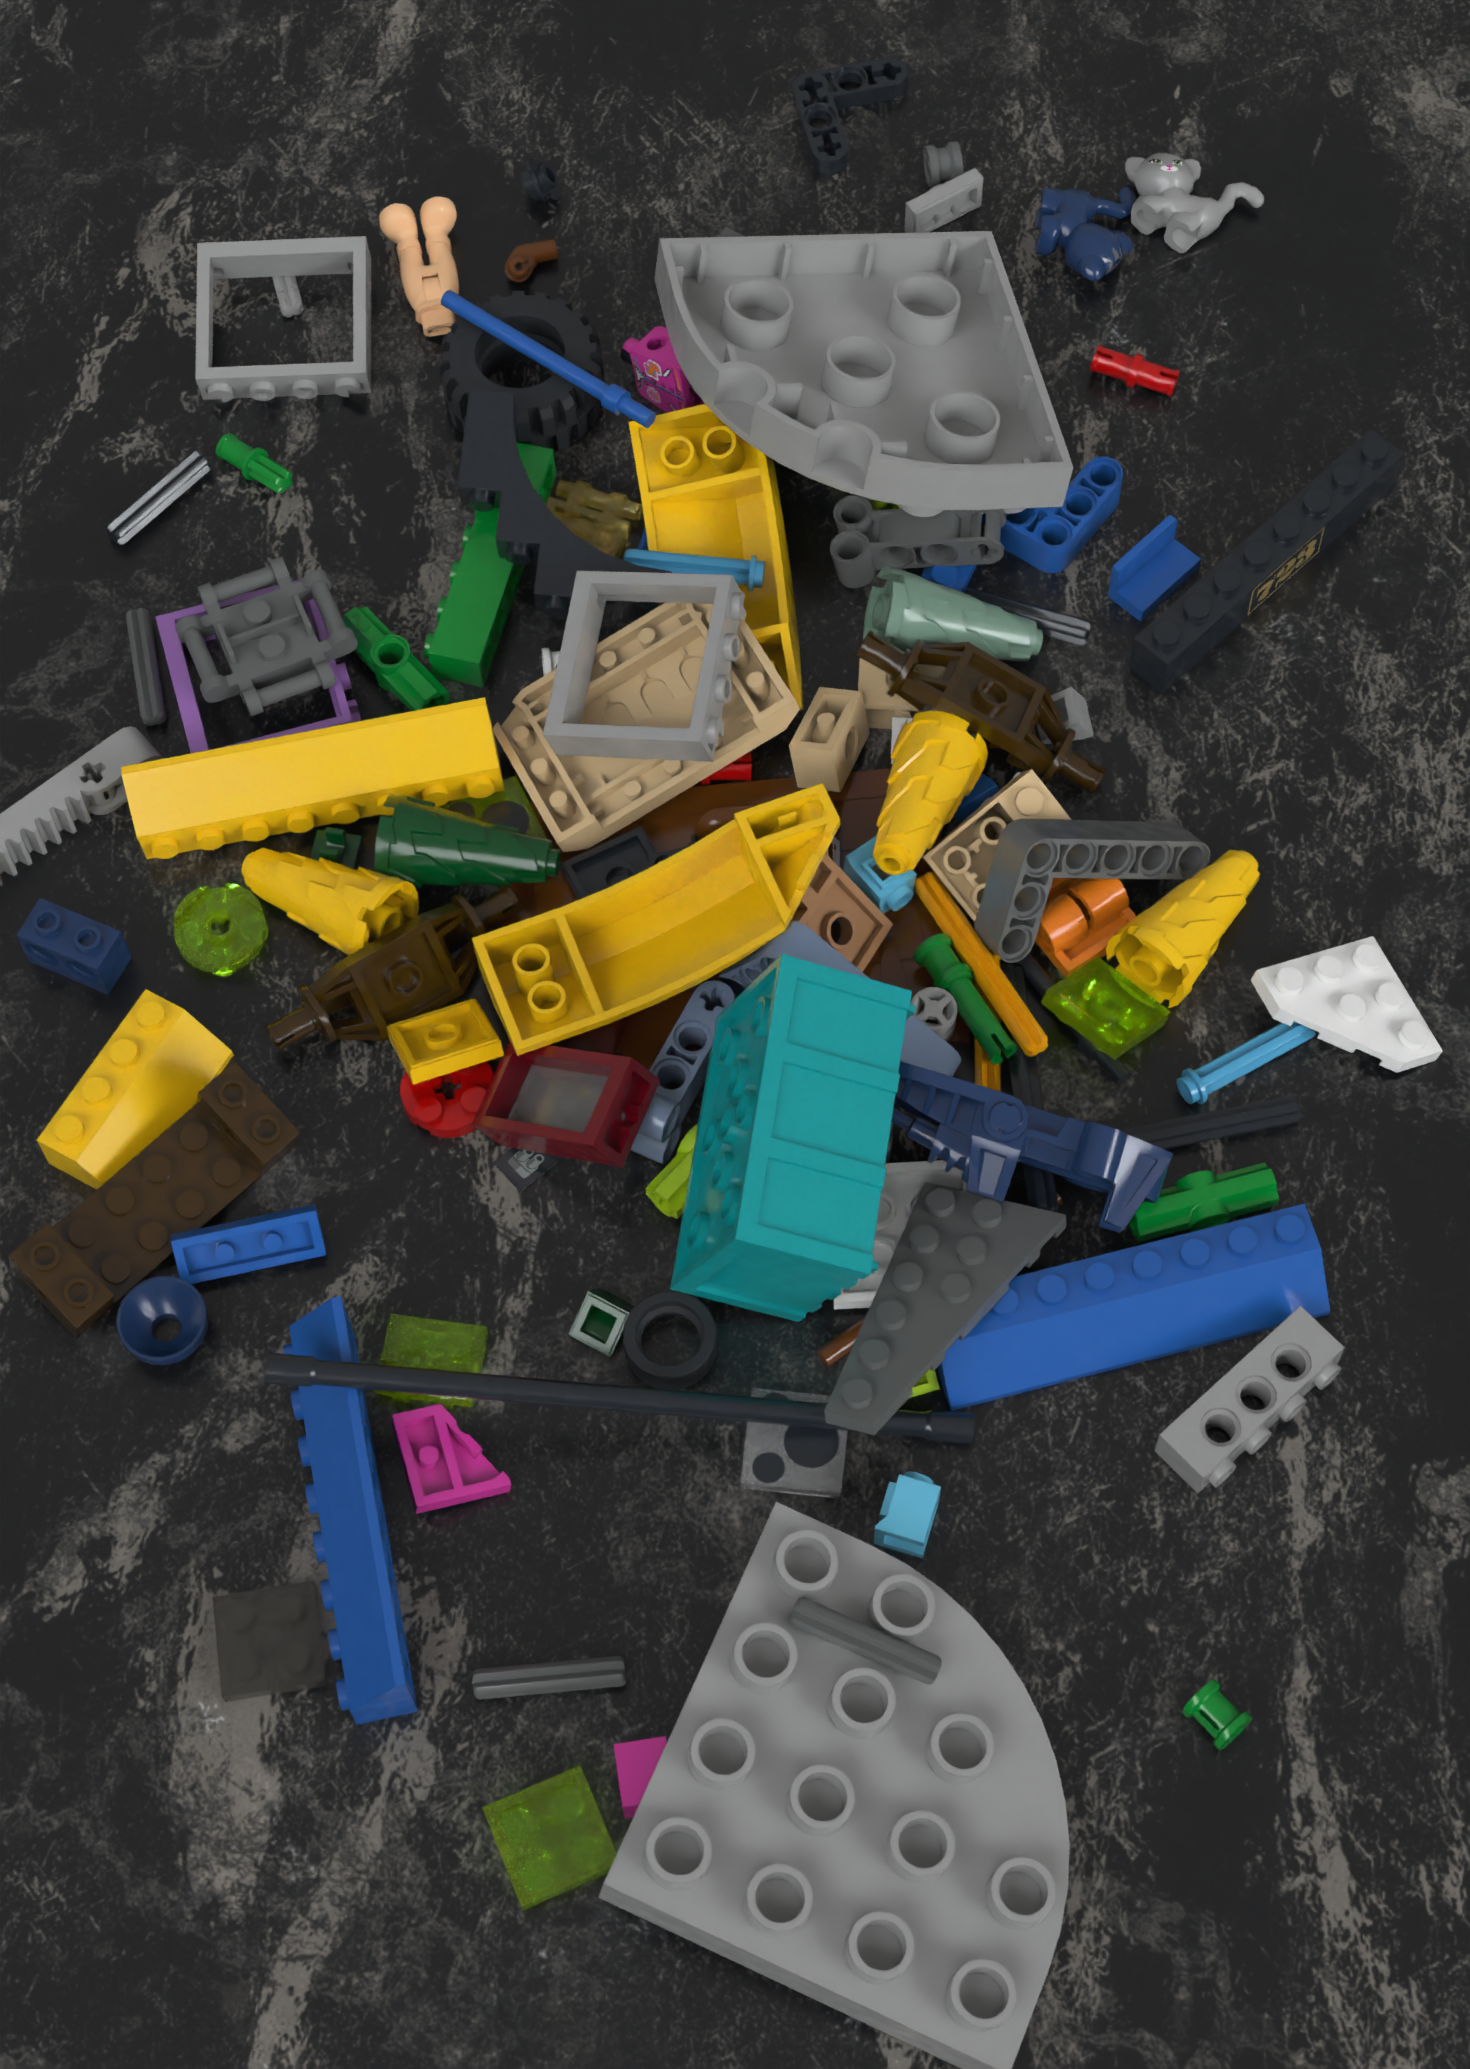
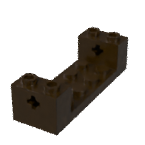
M234 1061L198 1092L195 1106L53 1228L46 1223L9 1255L10 1268L73 1337L77 1339L121 1301L131 1289L145 1280L174 1254L171 1245L172 1234L204 1228L296 1147L300 1131Z

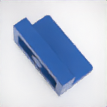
M1172 515L1166 517L1112 567L1108 597L1140 622L1198 571L1201 558L1175 539L1178 520Z

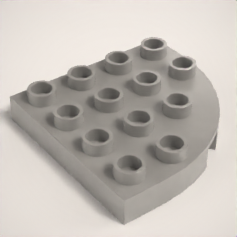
M992 231L660 238L654 280L668 336L676 359L693 390L700 396L703 402L727 427L751 446L776 462L810 479L841 491L877 501L897 504L906 513L918 517L935 516L943 510L1002 509L1007 514L1021 512L1026 508L1063 507L1074 467Z
M776 1502L603 1883L598 1898L961 2069H1012L1051 1965L1061 1932L1068 1891L1070 1843L1066 1801L1057 1761L1042 1719L1023 1682L1001 1649L963 1607L942 1588L906 1563L868 1543ZM805 1597L938 1655L942 1659V1665L933 1684L927 1685L792 1626L790 1616L797 1600Z

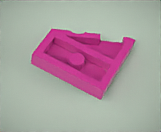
M441 1404L392 1415L391 1425L416 1514L510 1492V1478L504 1471L501 1473L497 1471L482 1454L483 1449L469 1434L463 1433L458 1428L456 1420Z

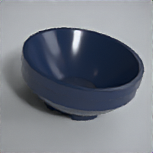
M159 1276L139 1283L128 1292L118 1309L116 1324L123 1345L133 1356L152 1365H168L187 1358L199 1347L207 1332L208 1315L202 1296L193 1285L176 1277ZM167 1318L177 1319L182 1326L177 1338L169 1342H161L154 1338L155 1326L160 1321Z

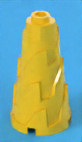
M943 711L915 713L912 722L907 724L906 720L897 736L891 755L894 761L887 781L889 784L887 794L876 824L879 829L873 850L875 862L887 874L899 875L915 868L926 849L932 848L943 826L952 820L964 796H968L984 770L988 751L983 737L977 732L974 739L967 732L970 723L956 715Z
M260 848L255 852L249 853L242 864L241 872L245 884L253 893L285 911L290 919L319 934V938L347 955L353 954L418 916L419 898L415 886L398 877H391L360 866L357 870L321 857L318 861L294 853H279L266 848Z
M1243 850L1227 851L1210 866L1202 869L1196 875L1172 889L1150 908L1121 927L1108 941L1106 947L1107 960L1109 961L1116 955L1120 963L1113 970V973L1120 982L1135 996L1151 1005L1158 1007L1166 999L1169 1000L1168 1008L1177 1006L1191 992L1194 982L1217 950L1220 938L1245 906L1247 896L1259 881L1260 873L1258 872L1256 859L1250 853Z

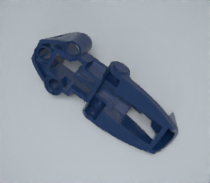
M900 1061V1077L894 1103L916 1116V1118L913 1119L893 1108L891 1122L907 1130L908 1138L931 1150L927 1162L933 1163L937 1158H940L947 1162L945 1172H949L953 1167L963 1171L961 1181L966 1183L967 1192L1003 1203L1016 1164L1020 1162L1063 1176L1064 1180L1080 1187L1108 1193L1098 1223L1099 1228L1120 1233L1122 1229L1126 1228L1143 1201L1157 1204L1173 1153L1115 1128L1094 1122H1084L1072 1117L1065 1118L1024 1105L1021 1100L1012 1095Z

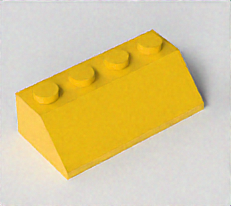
M145 989L38 1137L37 1142L49 1164L97 1190L195 1106L198 1092L224 1070L234 1054L232 1050L185 1009Z

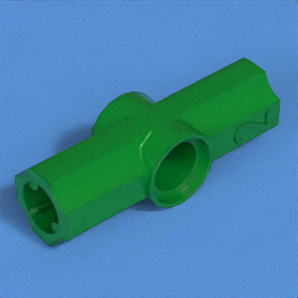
M367 606L363 608L354 607L344 614L343 621L345 626L352 629L358 642L354 652L375 673L376 681L381 688L393 692L410 711L442 706L450 700L449 692L411 653L407 640L393 634ZM391 662H398L396 664L388 665Z
M1265 1162L1219 1175L1206 1170L1195 1172L1179 1179L1173 1187L1162 1189L1157 1204L1143 1201L1128 1224L1132 1235L1136 1237L1138 1242L1189 1229V1232L1226 1224L1232 1217L1276 1206L1279 1201L1277 1182L1272 1169Z

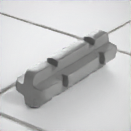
M272 277L282 314L289 318L293 315H300L304 307L296 277Z

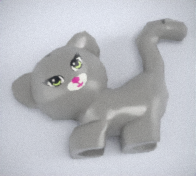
M1156 153L1147 159L1130 157L1127 158L1125 163L1127 176L1131 182L1135 183L1140 195L1134 202L1131 210V224L1145 235H1149L1159 228L1167 227L1164 240L1178 253H1185L1198 240L1214 232L1224 216L1233 209L1236 199L1242 198L1254 208L1261 207L1265 200L1264 195L1256 187L1245 182L1228 184L1218 201L1213 198L1190 195L1193 190V183L1198 180L1201 174L1199 161L1193 159L1183 160L1177 155Z

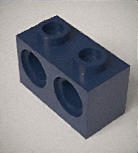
M39 898L16 935L29 962L108 995L132 958L121 931L42 898Z

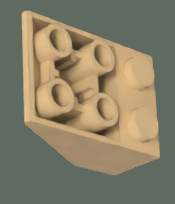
M1032 769L1021 772L923 856V859L974 923L1002 830L1012 821L1022 818L1072 820Z

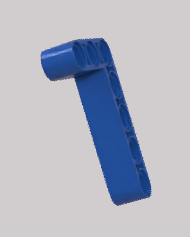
M1109 457L1093 458L1069 484L1063 507L1026 508L1018 513H1005L1006 524L1001 528L1000 542L1004 549L1047 573H1058L1066 569L1116 509L1120 499L1123 478L1121 465L1115 459ZM986 514L982 515L984 524L986 523Z

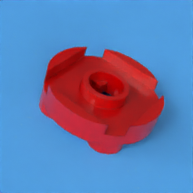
M486 1061L414 1085L405 1070L400 1084V1094L407 1117L416 1126L418 1124L421 1128L429 1130L431 1135L440 1138H455L473 1132L477 1128L472 1125V1122L494 1076L490 1065ZM452 1082L454 1085H460L462 1088L454 1091L455 1098L446 1100L443 1093L436 1094L437 1089L441 1088L444 1083Z

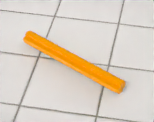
M927 872L923 876H919L915 880V892L942 932L947 934L953 941L952 946L963 963L970 966L975 981L1025 1055L1034 1057L1038 1053L1045 1051L1048 1047V1037L942 881L934 872Z

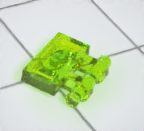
M390 1313L381 1362L382 1365L481 1373L489 1335L487 1326ZM374 1390V1394L392 1396L393 1402L408 1404L411 1399L436 1402V1405L441 1404L445 1409L450 1410L454 1408V1405L473 1407L475 1401L473 1398Z

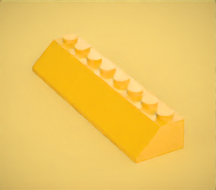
M485 697L121 767V775L136 836L147 859H168L176 856L178 853L198 849L215 850L224 844L245 840L256 842L264 840L271 835L287 832L303 833L311 830L313 827L328 824H350L360 818L375 815L392 816L395 808L383 806L390 794L405 795L435 803V807H439L448 801L469 797L485 798L495 792L505 791L497 744Z

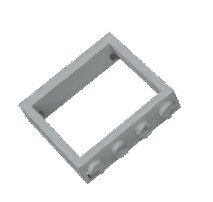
M366 236L197 243L195 380L203 400L221 399L222 402H228L235 398H253L259 401H268L275 397L284 396L312 399L317 395L337 394L342 397H349V394L372 393L371 256ZM353 273V362L212 367L213 279Z
M577 571L543 736L557 755L713 762L718 737H723L724 724L721 718L724 703L730 701L732 693V683L729 676L732 661H737L739 656L740 643L737 635L739 622L744 620L747 614L743 607L745 593L741 592L733 575ZM606 601L713 604L689 728L581 724Z

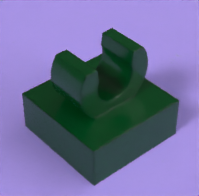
M326 827L325 831L317 830L310 858L319 861L321 857L358 870L364 848L363 838L360 835L346 834V831L343 829Z

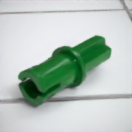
M231 433L225 434L217 443V457L226 460L240 469L242 476L246 479H255L278 494L284 493L287 488L292 486V473L270 459L264 449H254Z

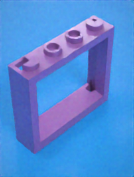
M302 579L292 581V583L301 581ZM275 585L248 592L218 604L223 609L279 588ZM315 600L303 602L302 605L318 641L328 639L330 634L325 627ZM203 604L156 616L191 753L210 750L184 651V647L187 645L179 640L175 625L186 616L201 617L207 615ZM215 635L204 638V641L206 642L209 640L216 639ZM335 659L328 661L337 684L328 688L336 717L228 746L361 721L356 700L347 701L344 690L352 689L345 663L336 665Z

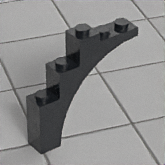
M470 389L457 486L461 504L480 512H488L494 508H499L496 532L499 558H505L511 563L520 565L538 561L534 589L537 611H544L546 615L551 617H567L577 571L672 573V571L638 566L608 555L579 538L551 513L533 488L520 459L517 447V408L514 393ZM606 601L605 605L615 604L617 601ZM634 602L637 606L650 609L664 604V602Z

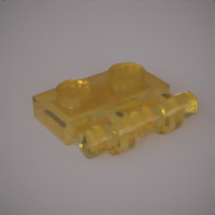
M561 479L556 489V496L565 498L567 501L550 497L546 504L548 509L576 536L600 551L619 558L631 534L630 522L622 518L626 517L638 521L642 513V504L629 501L628 495L615 491L610 495L592 489V484L580 480L572 483ZM587 506H591V507H594V508L603 510V512L600 513V512H597V511L588 509V508H586V507H587Z

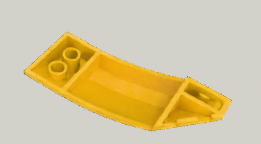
M706 404L656 415L653 424L649 428L642 426L636 421H630L629 428L643 507L648 550L751 560L752 555L757 556V560L765 561L762 588L754 587L753 591H748V586L738 585L741 592L745 593L743 607L747 614L744 620L795 698L800 710H804L796 607L785 526L773 459L751 446L727 427Z
M821 783L734 813V820L698 842L613 886L563 907L473 937L472 942L479 969L517 1056L610 1024L658 1004L723 971L786 931L840 826L839 815L824 784Z

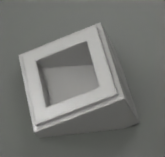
M1072 687L1051 695L1066 730L1070 727L1076 731L1073 740H1081L1093 736L1088 707L1084 697ZM1037 722L1039 740L1043 744H1051L1052 742Z

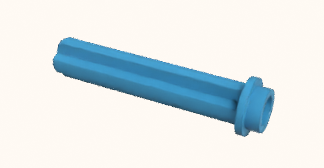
M628 549L624 553V561L638 566L672 571V573L733 575L738 585L748 586V591H753L754 587H763L765 561L757 560V556L752 555L751 560L639 549Z
M1293 1022L1291 1026L1280 1023L1195 1070L1191 1068L1183 1070L1182 1077L1177 1079L1178 1090L1187 1103L1193 1104L1197 1102L1203 1104L1207 1101L1209 1094L1312 1039L1316 1034L1315 1030L1297 1022Z

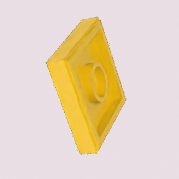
M476 998L387 1026L390 1042L413 1085L504 1056L501 1040Z

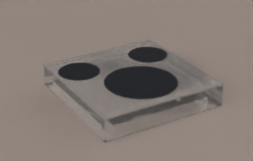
M751 1388V1397L828 1403L831 1395ZM747 1422L741 1489L841 1499L848 1431Z

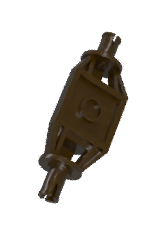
M870 630L855 655L856 657L862 658L891 675L889 678L891 683L886 691L888 696L893 697L896 693L921 712L930 711L934 708L964 719L970 723L968 729L975 733L979 732L989 742L1009 752L1005 759L1006 762L1024 771L1032 769L1044 785L1052 776L1059 774L1085 789L1089 794H1092L1103 778L1106 768L1096 765L1071 750V743L1076 731L1070 727L1066 730L1047 688L973 644L958 642L924 645V641L918 638L911 649L907 648L904 652ZM917 664L945 667L938 679L913 672ZM1037 722L1054 745L1051 751L1032 733Z
M505 886L499 892L472 906L458 893L451 898L452 903L416 916L342 959L309 987L305 984L298 986L296 989L301 999V1007L265 1026L267 1033H270V1039L279 1052L284 1051L285 1048L314 1031L318 1034L321 1033L329 1044L337 1039L385 1041L389 1038L387 1026L435 1011L465 993L478 966L472 938L488 933V929L512 915L520 913L522 908L519 904L516 905L519 902L517 897L508 886ZM467 933L470 940L453 960L448 946ZM348 1005L357 1014V1017L331 1022L328 1015Z

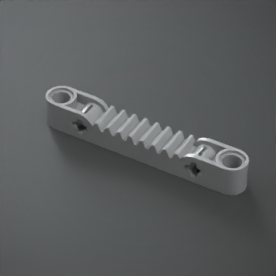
M136 727L122 728L0 814V874L6 872L12 876L17 875L15 863L18 861L31 865L33 862L30 853L33 850L45 855L47 853L45 846L47 840L59 845L62 842L59 833L61 830H66L72 834L77 832L75 820L79 819L89 823L91 822L89 813L94 815L108 814L122 806L128 800L121 775V767L164 759L162 755ZM107 791L108 799L105 798L103 792ZM0 875V886H1V885H3V883H2V879H1V875Z

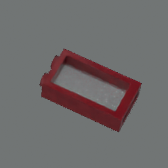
M509 1041L472 1125L501 1146L623 1167L661 1080L632 1057L550 1045L517 1056L511 1041Z

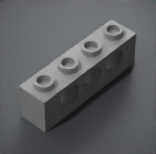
M1300 1306L1159 1434L1155 1452L1197 1493L1209 1483L1214 1487H1218L1235 1470L1236 1465L1233 1461L1246 1450L1252 1455L1269 1439L1272 1434L1268 1430L1269 1427L1280 1417L1285 1422L1291 1420L1306 1404L1307 1400L1303 1396L1315 1385L1322 1390L1335 1379L1341 1371L1337 1364L1345 1347ZM1279 1364H1290L1298 1370L1300 1376L1287 1378L1278 1372L1276 1366ZM1248 1395L1256 1396L1262 1400L1265 1408L1262 1410H1251L1242 1403L1241 1398ZM1213 1427L1223 1429L1229 1435L1230 1441L1225 1443L1214 1442L1207 1436L1205 1431Z

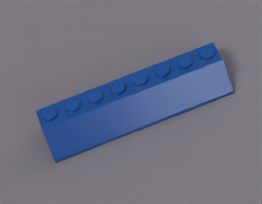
M1305 1204L1014 1277L1010 1281L1009 1290L963 1340L957 1339L945 1352L944 1361L937 1367L949 1410L953 1411L1274 1329L1300 1306L1313 1318L1328 1315L1330 1313L1322 1251Z
M341 1296L330 1298L289 1326L292 1343L283 1345L284 1354L312 1356L321 1360L359 1363L355 1333ZM322 1385L298 1386V1390L291 1391V1401L295 1419H304L306 1436L298 1437V1446L303 1467L311 1466L314 1483L306 1484L305 1490L310 1514L319 1513L321 1531L313 1532V1542L318 1562L326 1561L329 1579L320 1581L325 1610H334L337 1628L328 1630V1637L333 1660L342 1659L344 1678L336 1680L341 1711L350 1709V1713L357 1725L418 1712L364 1389Z

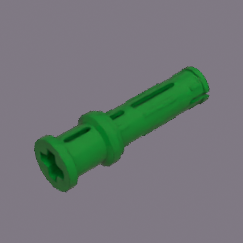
M944 933L936 934L926 939L913 953L915 962L919 966H925L935 981L933 987L944 989L954 997L958 1013L987 1054L991 1064L996 1065L1003 1062L999 1055L1000 1049L1006 1058L1009 1059L1016 1052L1017 1046L1007 1035L973 985V971L968 964L960 962L952 950L953 941Z

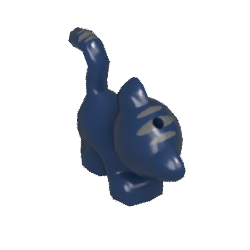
M1122 187L1119 190V203L1105 198L1092 197L1085 190L1042 188L1041 206L1035 216V229L1041 230L1040 236L1035 241V254L1048 256L1056 251L1057 246L1065 249L1066 264L1086 279L1097 281L1103 275L1109 274L1120 262L1122 255L1132 250L1134 243L1121 230H1110L1094 224L1090 220L1095 214L1119 220L1131 215L1133 204L1136 201L1132 188Z

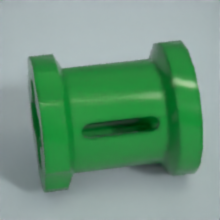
M1213 1679L1188 1701L1182 1713L1187 1718L1194 1717L1215 1738L1214 1746L1220 1751L1228 1746L1247 1727L1252 1717L1247 1712L1240 1713L1219 1691L1220 1684Z

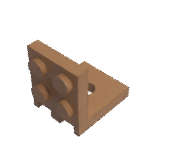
M826 853L791 919L810 928L862 972L893 926V923ZM835 919L838 920L841 926V936L836 943L831 937V925Z

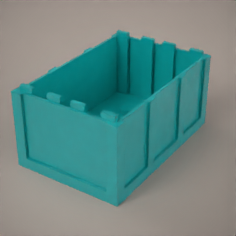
M781 954L716 1017L670 1286L671 1290L800 1322L806 1318L807 1312H815L822 1307V1302L827 1299H835L841 1295L843 1288L850 1289L857 1284L858 1278L865 1279L878 1270L879 1262L873 1261L874 1255H872L881 1189L884 1187L886 1174L885 1162L895 1094L898 1091L899 1066L906 1020L916 1010V1006L910 1004L912 991Z

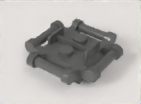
M281 556L270 560L269 566L214 586H211L209 582L197 587L207 615L201 617L186 616L176 623L175 630L179 640L186 643L202 680L200 690L207 702L215 703L240 694L250 716H254L264 712L263 707L320 686L325 690L337 685L328 661L353 652L358 646V642L352 629L346 628L330 592L332 584L326 571L313 570L307 573L301 581L292 583ZM275 582L279 588L223 609L218 604L219 602ZM312 599L315 600L330 634L328 639L320 642L302 605L303 602ZM215 635L231 672L230 675L222 676L218 674L204 638Z

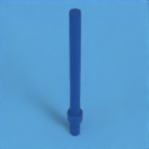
M447 290L442 296V306L601 400V406L615 415L624 414L646 428L653 424L656 413L633 400L629 391L615 383L608 385L453 291Z

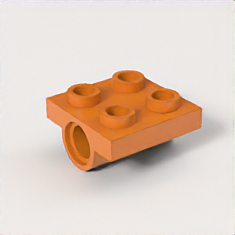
M1053 878L1035 942L1067 980L1107 955L1106 947L1108 941L1121 927L1136 917L1135 913L1129 908V898L1119 879Z

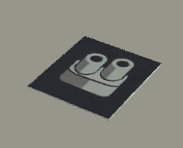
M510 1148L493 1162L520 1192L557 1163L549 1154L517 1148Z

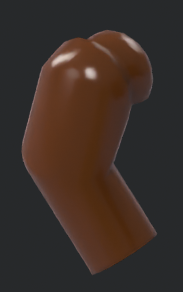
M554 238L516 246L505 264L507 277L514 282H523L530 277L538 263L558 259Z

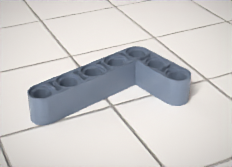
M791 920L786 931L742 960L721 971L716 981L724 982L730 986L736 999L781 954L865 978L869 977L810 928L798 921ZM915 1015L906 1020L900 1061L953 1076L961 1063L959 1053Z

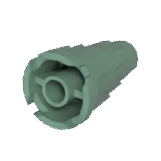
M885 566L876 576L877 578L887 580L884 588L875 586L871 588L865 612L863 640L871 630L875 635L904 652L907 648L911 649L918 638L924 641V645L969 642L996 659L1025 662L1030 659L1031 655L1036 656L1041 649L1043 632L1041 629H1037V624L1034 620L1006 612L1001 607L988 604L956 589L930 582L916 574L899 568Z

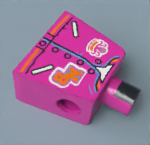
M662 326L655 327L643 339L638 340L632 337L624 343L621 349V359L633 366L638 391L644 398L666 413L705 404L693 390L680 367L671 345L667 328Z

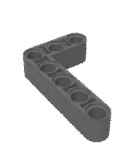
M1024 818L1014 820L1002 830L975 920L974 930L982 942L1004 962H1018L1028 955L1034 945L1053 878L1187 880L1207 867L1210 861V849L1203 841L1180 824L1174 822Z

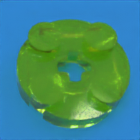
M224 883L225 887L210 889L209 885L195 889L180 902L173 919L175 925L174 938L182 957L195 968L213 972L215 975L222 977L232 975L237 968L252 961L262 949L269 933L264 913L257 897L246 888L231 883ZM226 920L230 922L228 925L229 930L226 933L212 935L213 931L210 927L212 923L223 924Z

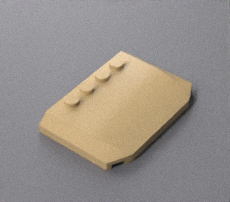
M664 603L599 642L595 652L581 724L689 728L713 604ZM740 620L737 632L740 643L739 656L737 661H732L729 676L732 683V693L730 701L724 703L721 718L724 724L723 737H718L713 762L557 755L543 736L556 669L523 688L512 701L515 705L514 710L502 726L499 722L495 724L493 732L562 852L585 850L593 847L786 730L800 708L745 620Z

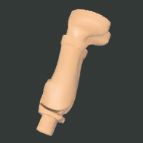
M445 197L430 198L422 204L420 209V221L426 238L425 245L430 262L428 266L424 265L422 259V248L418 241L417 223L412 209L405 204L396 203L384 208L379 216L381 231L388 239L398 244L396 250L400 261V275L404 292L415 311L416 321L422 324L423 332L428 337L451 333L450 327L458 316L441 305L442 296L447 290H451L459 295L457 267L451 253L450 239L447 237L455 224L457 212L454 203Z

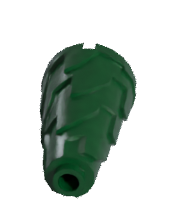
M390 794L383 805L395 808L393 817L380 815L375 844V871L408 881L415 888H421L422 885L456 886L476 884L511 887L512 883L547 884L549 876L557 877L561 850L553 849V841L519 832V828L477 820L475 817L435 807V803L405 795Z

